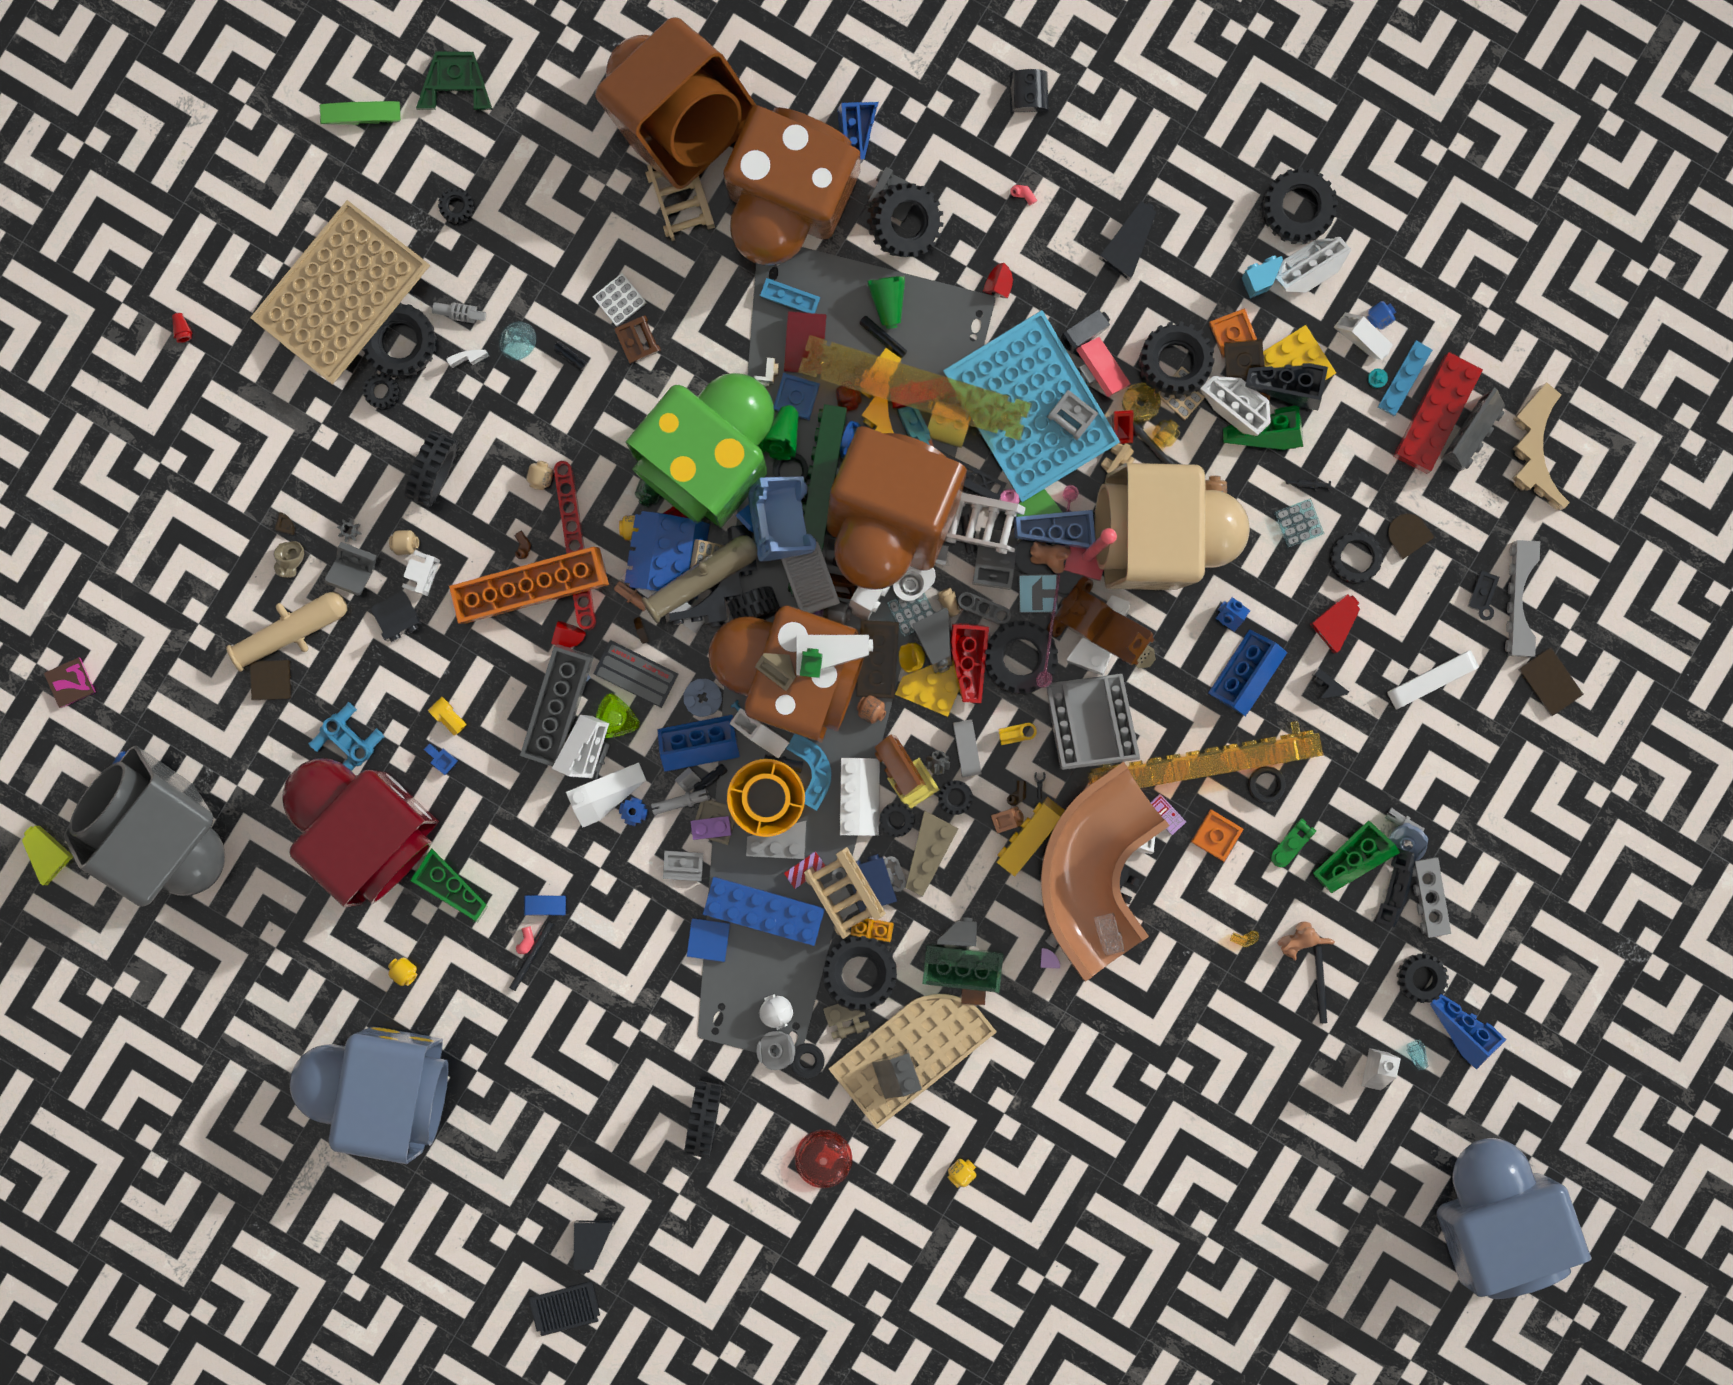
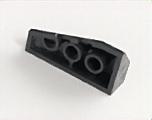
M1303 363L1300 366L1285 365L1284 367L1276 368L1272 366L1249 368L1245 387L1298 407L1318 411L1328 367Z

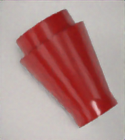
M183 313L173 314V338L178 343L191 340L192 331Z

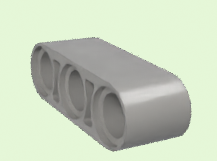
M972 719L954 722L953 727L962 778L980 775L981 767Z

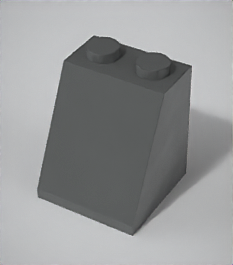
M946 607L912 624L914 633L935 673H944L952 666V650L950 645L951 619Z
M908 1049L872 1062L885 1099L904 1097L922 1090Z

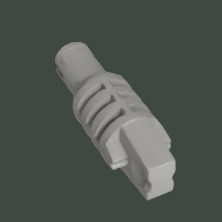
M433 303V314L449 316L451 320L475 323V320H486V312L477 311V306L451 303V305Z

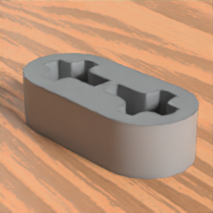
M889 856L884 859L885 865L888 864L887 860L889 859L892 862H896L894 866L895 873H892L891 869L887 868L891 884L894 882L893 875H897L899 880H903L901 888L892 886L894 891L899 892L905 888L906 880L898 859Z

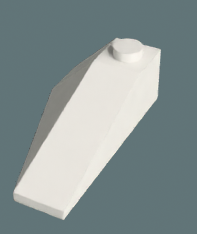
M636 763L566 792L583 828L603 819L611 810L643 784L646 778L640 764Z

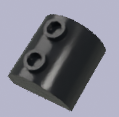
M1022 69L1010 73V112H1048L1047 71Z

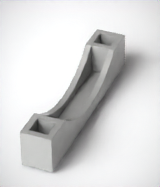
M1516 540L1510 546L1512 564L1509 565V575H1512L1511 583L1508 585V594H1511V598L1507 604V613H1510V620L1506 624L1509 640H1506L1505 650L1508 652V656L1534 657L1536 637L1525 619L1522 597L1527 577L1540 560V541Z

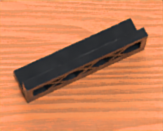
M938 449L947 458L957 461L966 467V477L968 479L965 478L964 489L981 497L1000 499V495L1007 483ZM974 474L981 475L983 483L978 485L972 482L970 476ZM995 482L1001 485L996 494L988 490L987 484Z

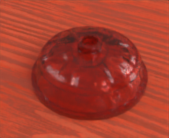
M817 1130L806 1135L798 1144L795 1152V1166L800 1177L808 1184L818 1188L833 1187L842 1182L849 1174L852 1166V1151L847 1141L838 1133L830 1130ZM826 1158L827 1163L824 1165L821 1164L820 1159Z

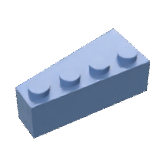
M1092 510L1021 516L1013 519L1015 538L1084 549L1089 548L1096 541Z

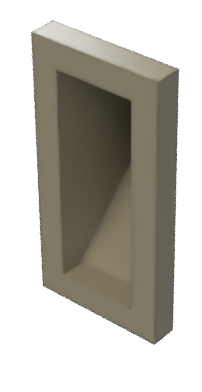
M764 653L755 668L785 691L788 690L796 678L790 655Z

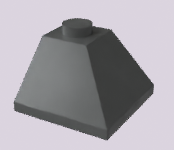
M961 917V921L957 920L937 938V944L976 946L977 922L973 921V918Z

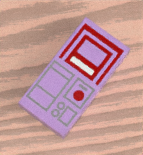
M1161 794L1150 802L1170 825L1166 830L1171 835L1186 823Z

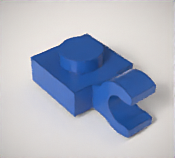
M428 744L424 749L434 758L431 764L444 775L458 762L444 748L439 752L433 745Z

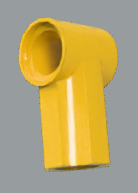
M441 697L428 711L456 736L467 724L453 711L454 708Z
M1032 723L998 729L1001 745L1031 740L1037 734V729ZM1025 726H1031L1034 729L1032 736L1026 737L1023 734Z

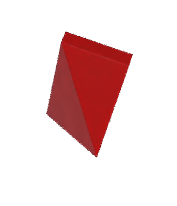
M1133 410L1114 411L1112 414V428L1120 441L1119 444L1133 443Z

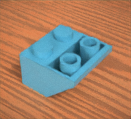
M1272 256L1265 259V262L1261 265L1255 263L1247 267L1241 278L1250 298L1265 293L1271 288L1282 264V256L1278 258Z

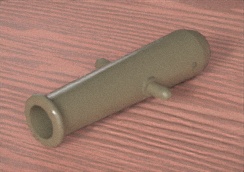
M747 535L736 537L647 599L643 597V605L652 619L659 623L660 618L751 564L757 558L756 543Z

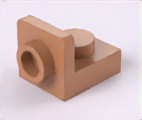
M1018 806L991 815L997 834L1021 826L1024 820L1023 813L1019 810Z

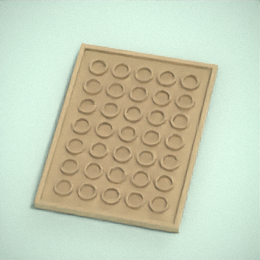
M346 200L250 318L333 385L430 265L355 205Z

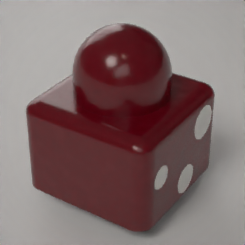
M313 759L299 765L289 775L283 788L282 802L285 813L291 823L302 833L291 845L290 857L343 907L359 906L365 900L374 904L384 897L406 876L430 848L432 841L426 836L439 822L388 773L364 770L356 776L345 765L332 759Z

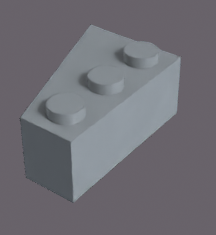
M807 820L795 823L789 830L776 836H748L746 856L805 859Z

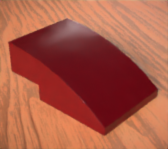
M788 311L784 372L822 375L826 314Z

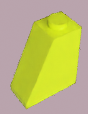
M31 826L24 832L25 837L22 839V843L40 884L48 885L73 858V855L41 826Z

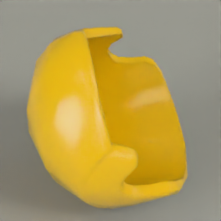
M908 643L900 647L899 663L905 672L917 671L925 663V652L922 646L917 643Z

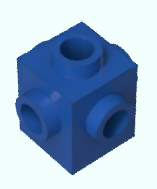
M1231 597L1228 602L1223 601L1218 608L1220 613L1216 619L1235 632L1245 620L1250 610L1240 601Z
M631 797L630 800H625V803H621L619 814H622L621 819H625V824L635 826L636 823H641L642 820L646 819L648 809H645L646 804H642L641 799ZM630 808H634L636 810L635 815L629 814Z

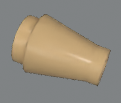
M947 588L937 594L939 597L937 600L944 608L947 607L950 617L961 613L955 591Z

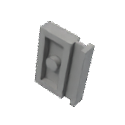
M665 851L663 879L702 881L703 853Z

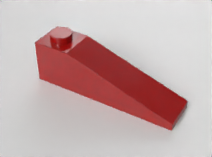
M967 623L952 624L950 645L962 702L981 703L986 661L985 651L989 634L988 626Z

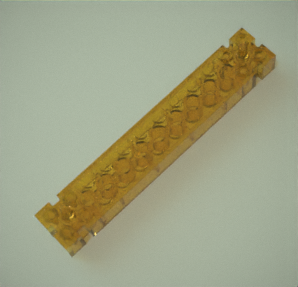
M809 335L805 348L806 351H809L807 359L802 358L799 373L815 378L817 373L822 374L820 379L993 433L999 434L1000 430L1006 431V437L1019 441L1022 439L1025 426L1021 425L1023 417L1028 419L1032 403L1019 399L1012 403L1009 402V396L834 342L827 346L826 340Z
M1294 721L1291 722L1293 734L1281 735L1280 740H1276L1275 737L1261 739L1262 743L1258 744L1256 740L1242 742L1243 746L1238 747L1237 743L1223 746L1224 750L1213 747L1204 749L1205 753L1201 754L1199 750L1186 752L1184 757H1181L1180 754L1168 755L1167 760H1162L1161 757L1151 758L1145 764L1142 763V760L1129 762L1128 769L1140 788L1319 757L1323 756L1319 733H1314L1313 730L1300 732L1299 722ZM1103 764L1101 768L1091 769L1092 773L1087 774L1089 786L1120 764L1112 766L1111 764Z

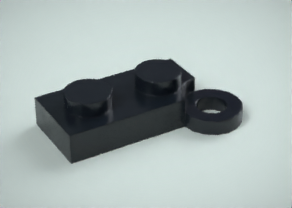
M1481 570L1467 607L1479 610V617L1487 621L1494 616V609L1489 605L1500 577ZM1485 609L1490 612L1488 617L1483 615Z

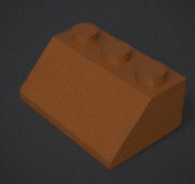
M890 734L875 746L877 759L880 763L883 761L887 768L884 770L890 779L894 778L897 783L894 786L900 795L903 794L907 797L926 785L896 735Z

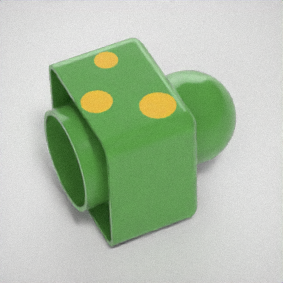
M730 373L717 377L703 389L698 397L682 385L671 386L625 441L631 454L638 461L632 470L661 497L695 523L699 524L705 516L719 528H722L746 500L752 485L759 478H764L767 474L764 456L758 445L769 433L774 419V405L768 390L757 379L741 373Z

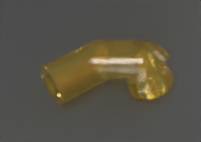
M1253 930L1241 936L1233 932L1230 941L1243 947H1249L1259 940V933Z

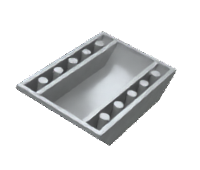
M1123 674L1046 684L1060 769L1140 760Z

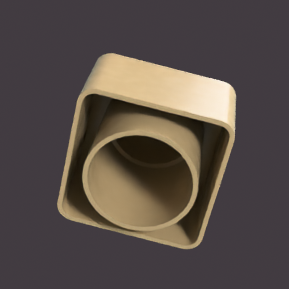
M1125 463L1106 475L1105 484L1101 485L1097 496L1094 522L1095 540L1107 528L1113 529L1117 534L1116 541L1109 544L1096 556L1099 568L1104 570L1106 589L1178 590L1199 582L1204 576L1205 568L1220 567L1236 559L1244 550L1249 538V519L1243 506L1234 497L1225 492L1205 490V472L1199 465Z

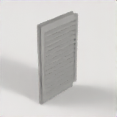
M818 541L816 542L815 550L810 554L781 559L800 610L814 613L840 603Z

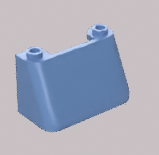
M803 476L759 478L749 490L748 499L759 561H772L805 555L815 550L816 540L811 534H806L801 499L807 493V485L804 483Z

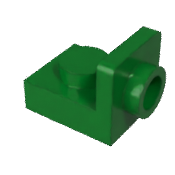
M807 648V652L802 651L800 676L820 678L823 654L819 653V649Z

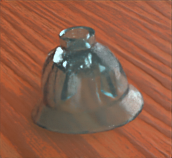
M518 321L509 324L500 336L499 345L501 352L511 360H520L527 357L535 347L536 332L526 322Z

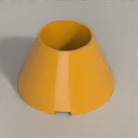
M760 759L746 764L734 775L727 792V804L733 819L743 830L756 836L771 837L786 832L798 821L805 804V792L799 776L788 765L777 760ZM762 779L777 781L785 792V804L782 810L772 817H763L756 814L748 801L751 787Z

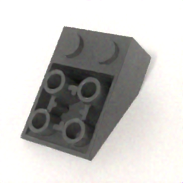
M985 528L980 529V540L983 539ZM993 529L990 542L1000 543L1002 531ZM1010 532L1007 545L1015 548V552L1007 551V554L996 552L995 548L978 545L973 585L1011 589L1018 542L1014 532Z

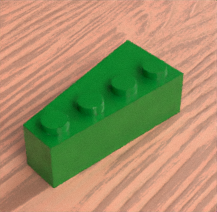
M1368 820L1313 874L1332 894L1400 852L1396 845Z
M431 848L411 881L478 923L488 906Z

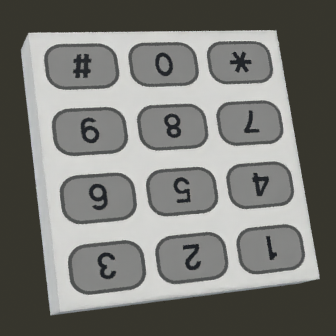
M623 273L593 296L616 327L646 304V301Z

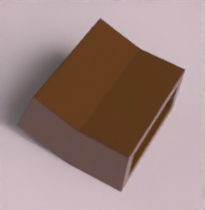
M963 979L961 1004L985 1005L986 981Z

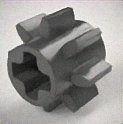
M350 519L349 522L342 520L343 525L337 526L341 530L338 536H345V542H348L349 538L357 541V534H362L358 531L361 525H353L354 519ZM348 526L351 527V528H353V529L351 530V532H352L351 535L348 534V533H345V532L348 531V529H347Z
M935 751L932 753V756H927V769H930L933 774L940 775L944 774L945 769L949 770V756H946L944 752Z

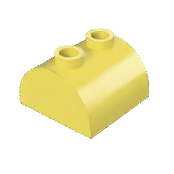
M937 400L928 425L931 439L962 448L971 416L964 408Z

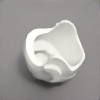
M775 994L764 998L765 1001L761 1005L759 1012L761 1021L766 1026L777 1028V1030L788 1026L787 1023L793 1016L791 1003L786 998L775 996Z

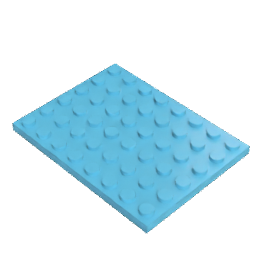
M1042 310L943 370L1022 502L1120 443ZM1067 390L1071 391L1098 413L1077 441L1072 438V434L1054 420L1047 418L1049 412ZM1060 409L1057 413L1076 429L1081 426L1063 410Z

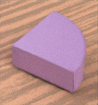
M1041 948V968H1060L1057 956L1052 951Z

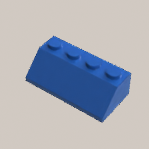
M1249 630L1208 694L1246 717L1287 652L1276 642Z
M733 715L657 729L659 752L664 772L740 757L736 729L730 724Z

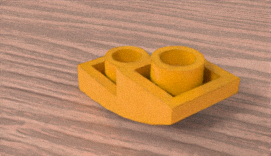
M867 918L852 926L850 935L866 936V938L891 942L894 923L881 920L874 921V919Z

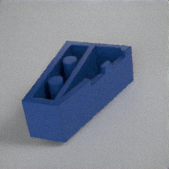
M879 102L841 103L838 107L839 132L851 141V146L860 151V164L865 159Z

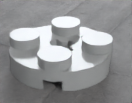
M772 1031L766 1033L761 1041L758 1042L757 1057L766 1068L781 1070L793 1063L795 1046L790 1035L781 1031ZM775 1045L780 1049L778 1056L772 1053Z

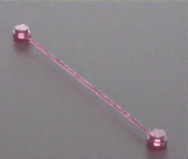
M1073 485L1065 487L1063 491V498L1068 501L1066 512H1069L1070 503L1075 501L1079 494L1078 489ZM1061 573L1057 575L1044 671L1039 673L1036 678L1038 686L1042 688H1047L1052 683V675L1047 672Z

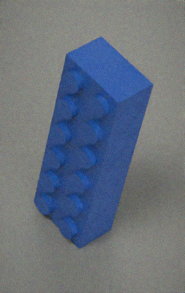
M714 876L703 915L815 946L825 908Z

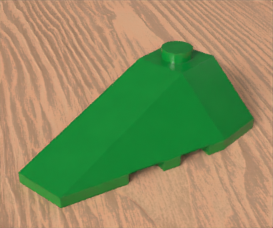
M1289 406L1275 409L1274 413L1270 414V424L1258 436L1243 434L1233 425L1223 428L1224 443L1284 450L1303 447L1300 408L1298 406Z

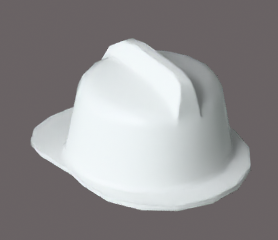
M910 566L906 574L893 585L895 594L905 601H913L919 598L933 585L936 578L935 570L932 568L922 571Z

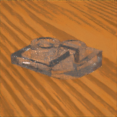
M1111 913L1094 917L1104 954L1111 955L1124 952L1121 932H1118L1115 914Z

